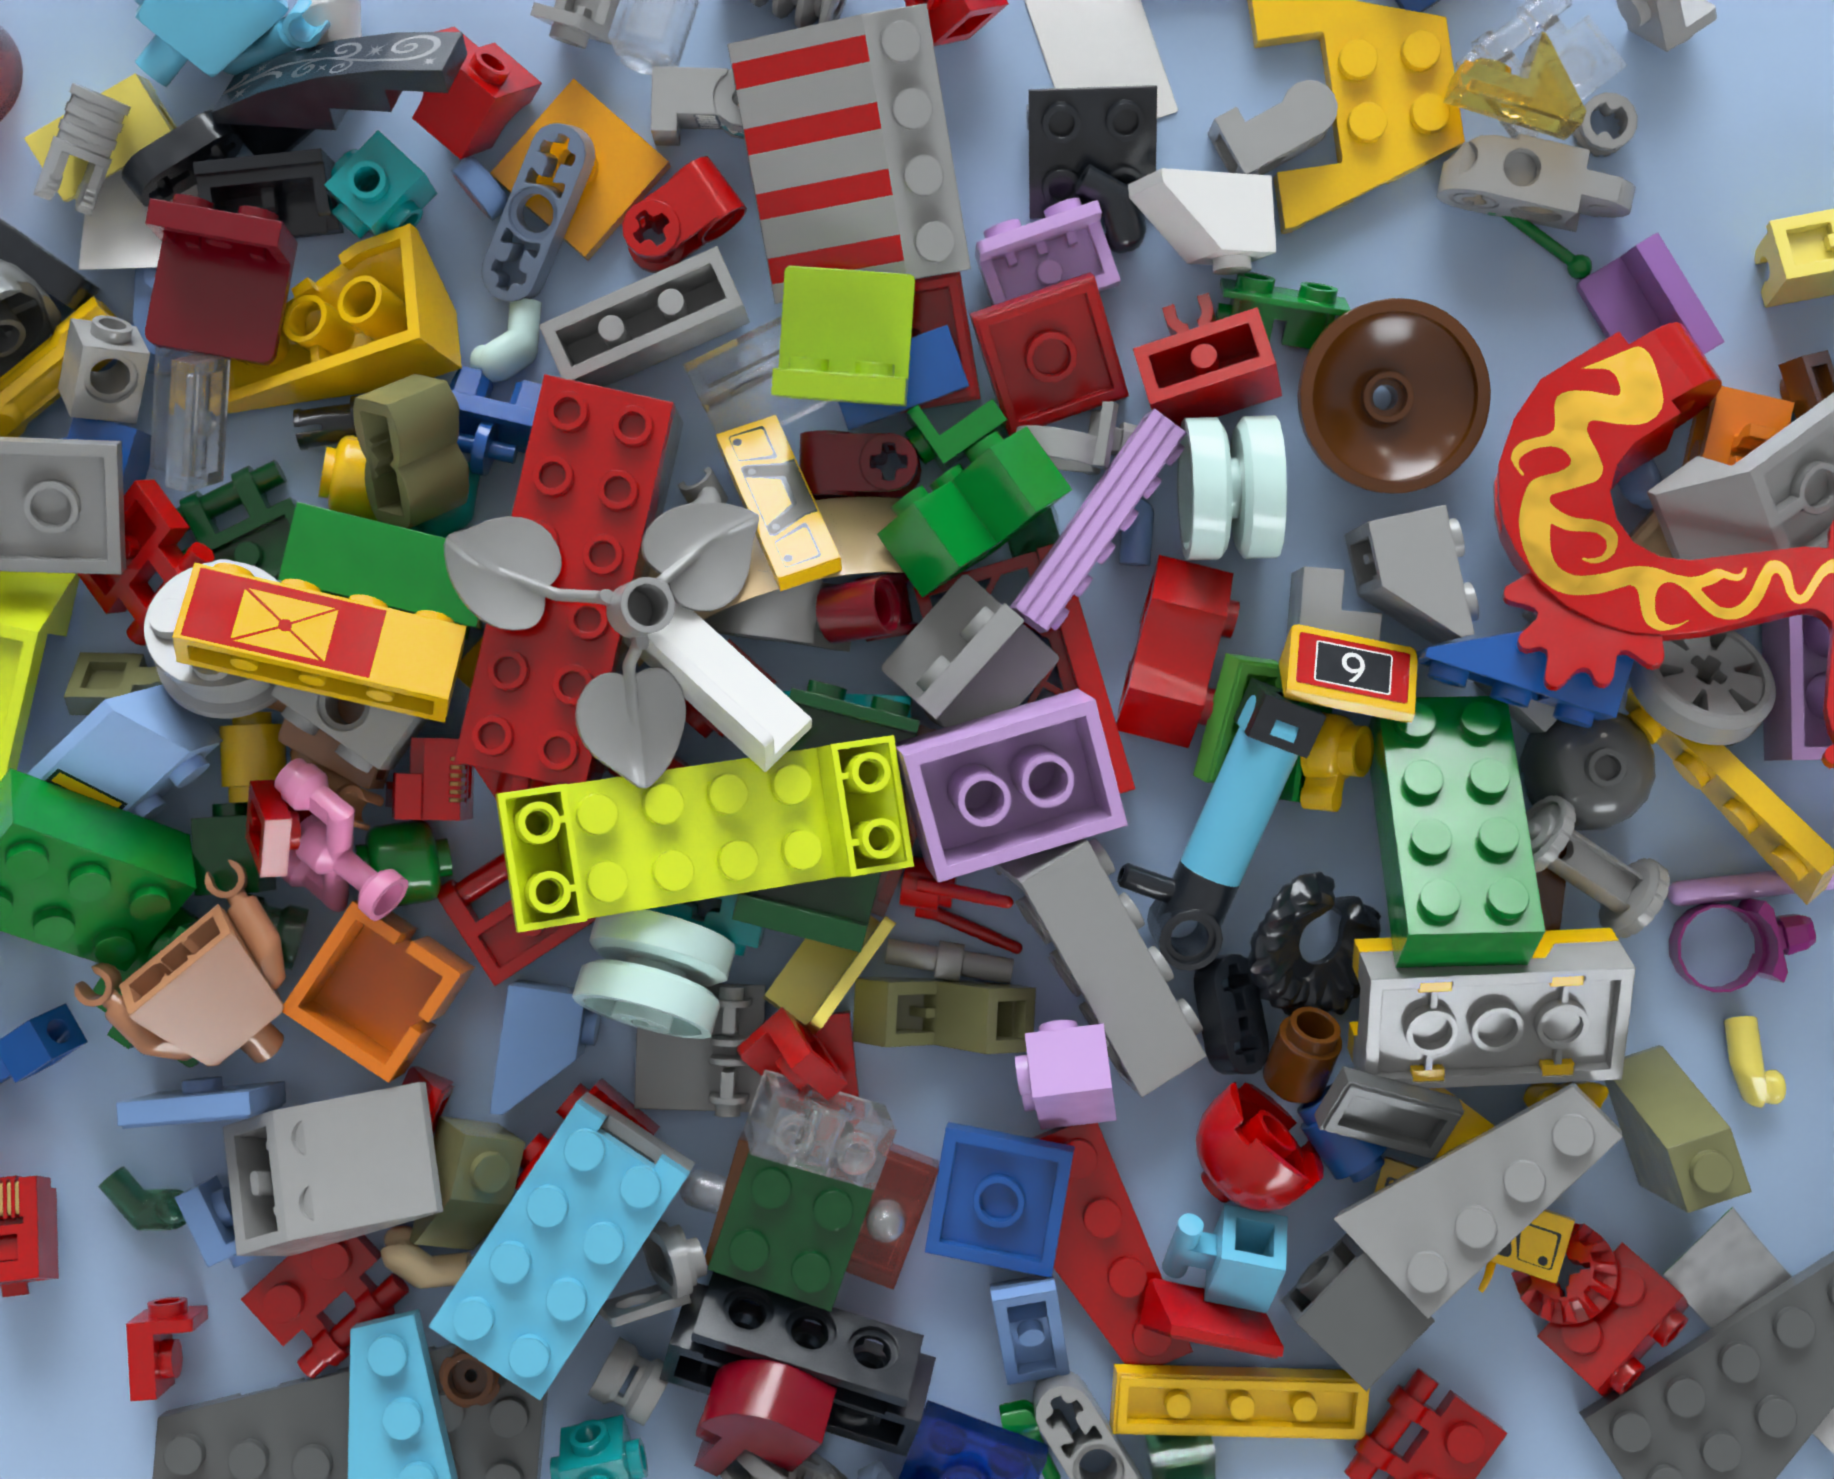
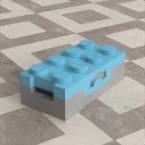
M586 1092L575 1103L428 1327L538 1400H541L688 1177L695 1162L589 1092Z

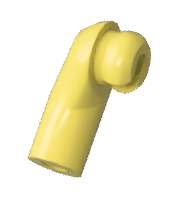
M1738 1016L1724 1020L1728 1059L1742 1099L1751 1106L1762 1108L1765 1103H1781L1786 1095L1785 1079L1777 1070L1765 1071L1757 1017Z

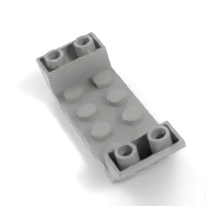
M1834 392L1731 466L1696 456L1647 491L1673 558L1694 560L1803 546L1827 547V532L1834 520Z

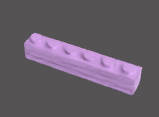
M1156 409L1146 413L1109 465V468L1106 469L1011 604L1010 608L1023 618L1025 623L1039 633L1048 632L1050 627L1057 630L1070 612L1065 606L1073 595L1080 597L1093 579L1088 575L1096 562L1102 565L1116 546L1111 540L1118 530L1121 529L1125 532L1138 516L1139 512L1134 508L1142 496L1148 499L1161 483L1162 479L1157 476L1165 463L1171 466L1183 452L1185 447L1180 442L1186 435V431L1175 425L1174 422L1163 416Z

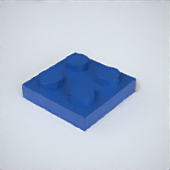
M948 1122L944 1134L925 1253L1052 1278L1075 1146Z

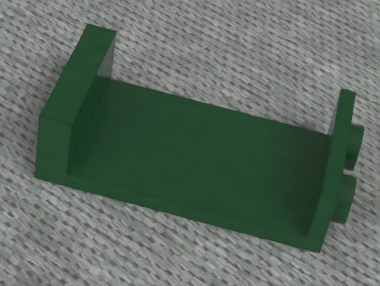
M809 679L806 691L791 688L789 698L812 718V728L787 752L894 735L895 742L917 736L920 720L908 718L911 705L872 696L870 708L844 701L847 689ZM881 872L854 877H836L740 893L737 897L732 920L861 953Z

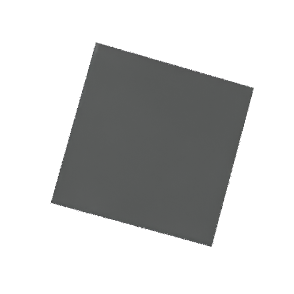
M1347 1233L1329 1251L1319 1256L1310 1264L1299 1278L1297 1284L1281 1300L1294 1321L1366 1392L1435 1322L1432 1317L1427 1318Z

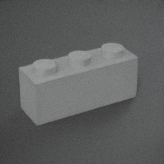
M716 246L539 324V327L562 378L606 387L750 323L719 248Z

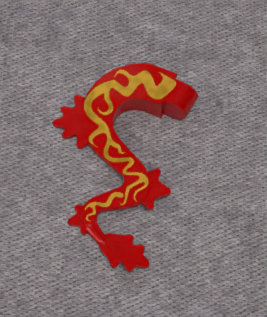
M1679 322L1665 324L1630 344L1618 331L1540 379L1515 416L1499 460L1498 473L1493 485L1494 518L1499 540L1512 565L1522 576L1505 587L1502 598L1507 605L1531 611L1537 617L1520 634L1517 647L1519 651L1525 654L1540 651L1546 655L1547 662L1543 682L1548 690L1557 691L1561 689L1575 674L1580 672L1590 675L1594 686L1606 688L1614 677L1616 658L1619 655H1627L1646 669L1655 670L1659 669L1664 661L1663 641L1702 638L1796 615L1816 617L1827 626L1830 635L1823 716L1827 734L1833 745L1825 750L1821 761L1827 768H1834V520L1827 532L1826 548L1803 546L1685 560L1660 557L1634 543L1617 520L1610 491L1623 476L1667 451L1674 430L1696 416L1716 397L1722 387V380L1685 326Z

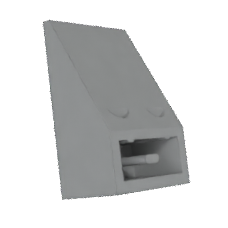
M416 1082L273 1110L223 1126L237 1256H293L443 1212L426 1082Z

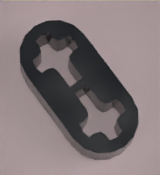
M213 110L205 111L134 154L122 170V179L138 200L146 207L149 206L150 198L170 201L175 194H181L197 184L193 162L236 157L243 146L242 136L232 124H216L211 113Z
M0 218L1 260L18 266L33 278L43 290L74 311L97 294L100 290L99 287Z
M1240 954L1217 955L1211 963L1201 969H1196L1193 978L1199 1020L1203 1027L1202 1036L1205 1052L1211 1066L1215 1071L1223 1075L1255 1074L1262 1069L1269 1053V1039L1262 1001L1259 995V987L1252 983L1246 957ZM1228 977L1229 986L1223 988L1222 980ZM1240 1041V1049L1235 1051L1234 1043Z

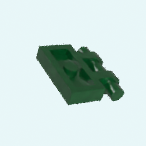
M276 460L255 470L248 465L232 473V481L204 495L196 491L179 500L180 507L176 509L190 527L187 531L192 530L197 542L206 545L213 551L215 557L213 561L228 559L234 562L246 563L264 570L278 580L297 501L289 497L273 506L270 505L266 492L287 482L285 474ZM243 504L249 518L220 532L216 525L215 517ZM190 547L182 550V553L185 554Z

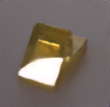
M1543 31L1528 47L1519 76L1511 74L1512 69L1505 63L1497 60L1479 58L1472 62L1465 59L1451 77L1443 102L1562 140H1566L1583 124L1586 109L1550 38Z

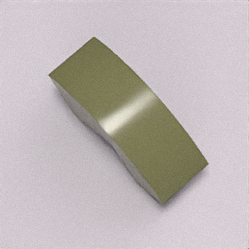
M858 977L855 981L852 1041L880 1047L937 1045L981 1054L1027 1052L1025 1033L1034 1032L1036 987L966 980L955 982L931 978Z

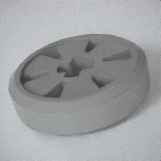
M1734 630L1702 638L1663 641L1665 656L1659 669L1649 670L1635 660L1633 662L1629 681L1639 703L1651 717L1666 729L1694 742L1708 745H1729L1743 741L1756 731L1774 706L1776 686L1767 662L1748 640ZM1696 676L1703 678L1707 683L1702 682Z

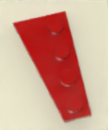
M1098 1123L1054 1128L1032 1137L1075 1146L1054 1263L1055 1271L1125 1364L1163 1365L1192 1353L1193 1350L1189 1341L1169 1338L1143 1328L1144 1325L1140 1324L1147 1284L1150 1279L1163 1280Z

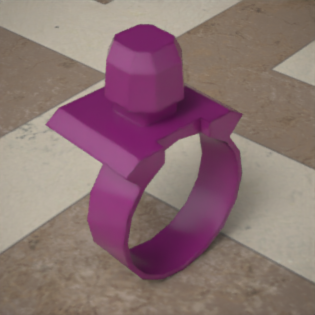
M1742 899L1737 907L1723 903H1706L1686 910L1674 923L1669 936V957L1676 972L1687 983L1711 992H1733L1747 986L1757 975L1761 978L1784 983L1788 974L1784 955H1791L1809 949L1816 943V933L1810 917L1799 914L1775 916L1774 909L1763 900ZM1711 908H1726L1735 912L1745 923H1748L1754 936L1755 953L1752 954L1747 969L1735 981L1723 986L1707 987L1700 984L1688 973L1681 958V940L1687 925L1698 914Z

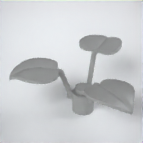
M719 502L684 504L662 513L647 528L641 543V552L644 560L660 575L657 578H638L618 587L614 591L609 589L601 591L560 589L550 586L561 571L562 563L559 547L551 533L543 526L522 517L506 516L493 518L468 529L449 534L444 542L445 564L454 590L465 606L477 618L499 629L510 631L525 630L536 625L544 612L545 597L554 601L596 603L606 606L607 618L612 628L620 635L631 638L632 644L623 661V675L604 673L592 679L585 686L577 701L575 711L576 726L584 746L596 759L634 786L648 788L665 772L675 756L684 730L686 705L682 689L669 671L655 667L636 673V663L642 651L649 646L648 635L662 630L672 620L675 602L693 611H713L724 607L739 594L749 573L752 546L759 523V515L743 507Z

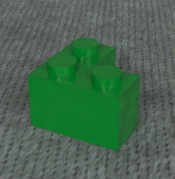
M1027 426L1005 439L1001 437L998 431L990 434L966 453L972 462L967 468L964 469L961 464H957L929 485L933 492L928 494L923 485L906 494L891 507L897 517L877 535L922 598L998 551L1072 491L1070 485Z

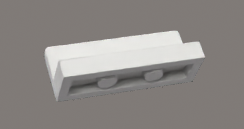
M675 602V611L670 623L662 630L648 635L649 646L642 651L640 658L651 668L658 667L669 671L679 683L684 698L764 772L768 771L812 728V718L693 610L686 609ZM623 636L624 643L630 648L632 644L631 638Z

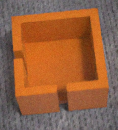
M358 900L351 902L285 1001V1007L282 1012L389 1083L406 1073L437 1026L431 1021L446 1013L476 967L430 936L414 941L411 940L418 928L394 912L389 913L380 920H371L359 910Z

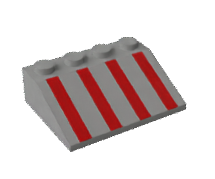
M927 3L855 15L727 45L775 304L783 302L784 273L788 266L911 274L915 279L971 269Z

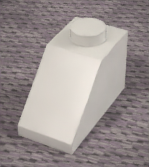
M1161 168L1128 184L1129 198L1187 264L1213 265L1214 274L1234 275L1251 271V262L1276 253L1272 176Z

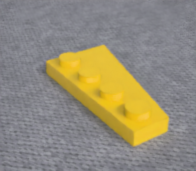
M1630 687L1625 709L1629 712L1627 716L1646 734L1649 743L1654 744L1656 742L1673 760V765L1679 774L1690 785L1702 791L1806 905L1822 893L1834 875V849L1724 745H1708L1694 742L1666 729L1643 708Z

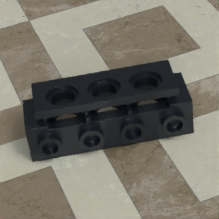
M714 1271L708 1286L700 1283L693 1286V1293L690 1294L691 1303L681 1307L668 1345L660 1380L709 1395L716 1371L730 1362L743 1359H765L788 1364L837 1388L825 1432L907 1457L921 1423L936 1357L920 1353L924 1335L835 1307L830 1312ZM742 1300L753 1301V1302H755V1303L758 1304V1305H754V1304H751V1303H748V1302H745V1301H742ZM805 1319H807V1320H814V1321L820 1323L821 1325H818V1324H815V1323H812V1322H809V1321H805ZM866 1339H874L881 1342L882 1344L872 1342Z

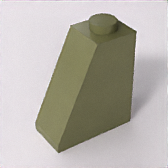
M1658 1045L1625 1056L1622 1080L1604 1081L1609 1090V1096L1639 1185L1687 1213L1752 1192L1730 1126L1665 1048Z

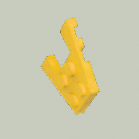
M1247 0L1254 48L1310 40L1320 41L1326 85L1335 94L1338 104L1337 116L1332 124L1337 164L1277 172L1273 178L1281 234L1291 233L1303 227L1306 223L1353 202L1354 199L1385 183L1389 184L1459 149L1465 142L1446 17L1355 0Z

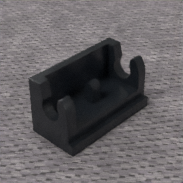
M321 148L193 162L198 197L213 203V209L238 213L240 206H254L272 211L279 216L278 221H282L294 238L344 233L343 224L331 212L338 203L324 186L331 178V171L335 162Z

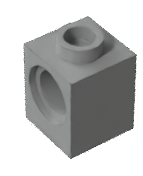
M105 315L95 316L92 321L70 318L58 390L70 417L137 423L150 352L136 326H132L123 319ZM102 360H118L109 370L103 372L91 371Z

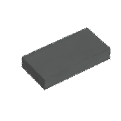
M1343 1066L1314 1115L1320 1130L1435 1159L1464 1114V1110L1459 1097Z

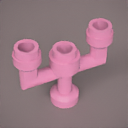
M302 758L292 760L276 777L275 789L281 793L282 799L295 810H309L313 815H310L300 823L301 840L299 849L289 851L288 874L281 878L291 887L307 888L329 909L335 912H341L346 909L349 898V885L351 884L359 891V910L373 921L384 918L398 906L408 889V880L395 869L376 872L353 852L355 809L329 788L328 776L315 764L307 763Z

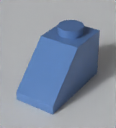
M517 980L508 985L489 1114H505L585 1053L586 1045L595 1046L601 1015L582 1007L574 1001L572 996L575 987L526 980Z

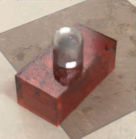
M881 1138L879 1139L864 1179L874 1183L875 1190L846 1272L894 1290L938 1174L939 1160Z

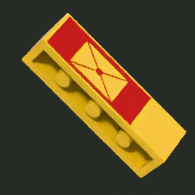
M194 563L172 637L176 662L445 723L463 654L467 626L455 624L449 616L436 611L421 610L412 614L391 609L383 601L367 595L358 594L344 598L323 593L314 584L299 579H285L280 583L254 577L253 573L246 568L231 563H217L214 567Z

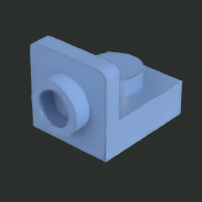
M217 1175L174 1197L207 1267H211L229 1258L233 1268H236L259 1257L237 1256L230 1189L226 1186L222 1187Z

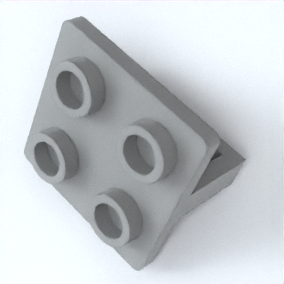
M965 574L946 592L882 664L881 668L892 681L946 728L1019 706L1057 664L1059 656L1023 624L1024 619L1006 603L1000 604L974 579Z

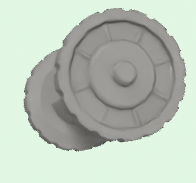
M1558 795L1545 797L1526 812L1536 873L1548 868L1599 902L1601 906L1599 910L1600 925L1602 928H1612L1618 938H1627L1632 934L1635 935L1654 919V916L1662 908L1669 892L1670 877L1668 876V870L1651 858L1639 859L1626 865L1574 830V823L1576 822L1575 808L1571 803ZM1567 846L1566 855L1562 859L1558 858L1560 852Z

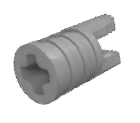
M72 83L69 91L72 93L70 100L65 105V114L59 122L58 134L53 136L33 195L50 201L60 188L69 155H73L88 161L82 182L76 191L75 211L92 216L112 161L110 158L112 150H115L118 133H121L124 125L122 124L125 115L128 116L131 107L101 93Z

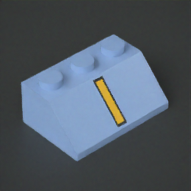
M158 685L105 699L27 774L152 820L167 806L162 797L174 786L182 788L206 771L210 764L205 757L223 740L202 715L193 713L179 705L171 698L163 685Z

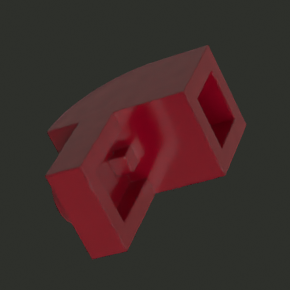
M743 1359L722 1366L716 1371L704 1412L696 1429V1437L702 1439V1443L694 1466L718 1477L746 1449L792 1473L822 1445L837 1388L796 1367L772 1360Z

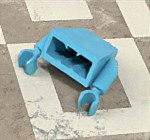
M134 0L139 5L135 17L155 33V36L137 57L135 63L147 75L165 87L171 83L188 60L212 78L221 71L237 75L282 54L293 52L298 48H312L316 46L331 25L326 20L321 26H312L304 20L302 14L312 4L311 0H299L286 17H283L289 10L286 0Z

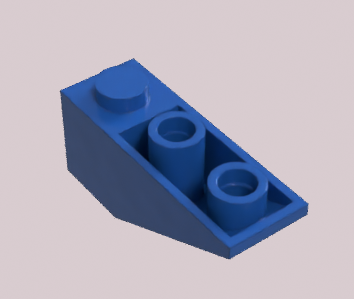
M1523 631L1432 646L1416 652L1418 664L1429 667L1427 677L1432 680L1460 688L1466 687L1467 680L1492 687L1490 697L1495 700L1523 708H1528L1530 700H1534L1555 707L1552 715L1555 719L1586 728L1592 727L1593 720L1600 721L1617 717L1634 662L1627 655H1619L1616 658L1614 677L1606 688L1594 686L1590 675L1580 672L1575 674L1561 689L1551 691L1544 686L1543 682L1547 662L1546 655L1540 651L1525 654L1519 651L1517 647V641Z

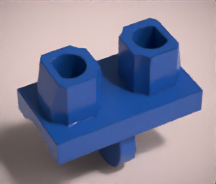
M466 366L458 369L449 384L459 404V436L457 444L461 452L471 454L470 469L472 474L487 476L494 460L514 464L518 452L526 453L542 384L526 380L516 382L510 403L490 399L493 382L485 377L482 370Z

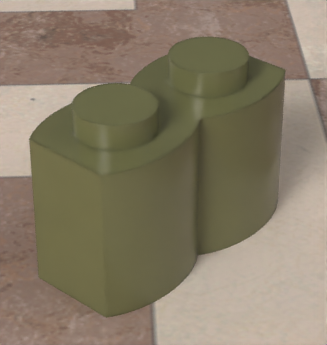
M415 373L355 397L353 408L354 426L359 445L366 458V492L377 521L411 529L467 502L469 494V467L457 444L459 436V404L446 380Z

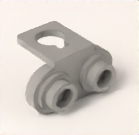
M659 1219L642 1245L647 1265L657 1284L606 1300L599 1310V1314L612 1327H618L691 1303L690 1294L693 1293V1286L697 1285V1278L707 1275L705 1255L696 1237L686 1240L683 1229L679 1224L669 1227L666 1222Z

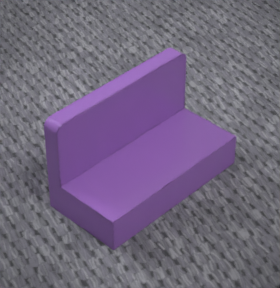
M1658 232L1635 245L1619 258L1582 279L1576 285L1578 293L1606 338L1619 331L1628 344L1665 324L1679 322L1685 326L1703 354L1708 353L1725 342Z

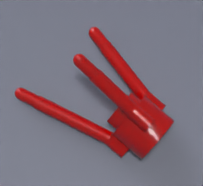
M913 856L914 867H908L904 870L899 905L916 908L915 917L940 922L1014 954L1022 952L1023 946L1021 943L939 907L951 908L953 899L1009 909L1014 904L1012 897L987 890L957 885V877L938 883L927 869L924 858Z

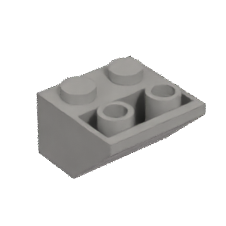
M1446 505L1368 521L1345 534L1357 594L1360 598L1432 644L1475 634L1472 621H1476L1479 618L1478 600L1470 582L1463 583L1458 557H1463L1465 553L1464 537L1458 520L1456 518L1449 519Z

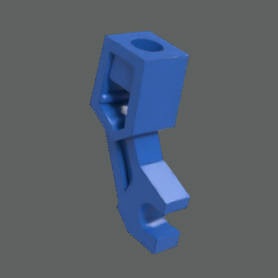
M66 1003L28 1020L0 1039V1084L10 1078H13L15 1083L21 1082L56 1064L88 1042Z

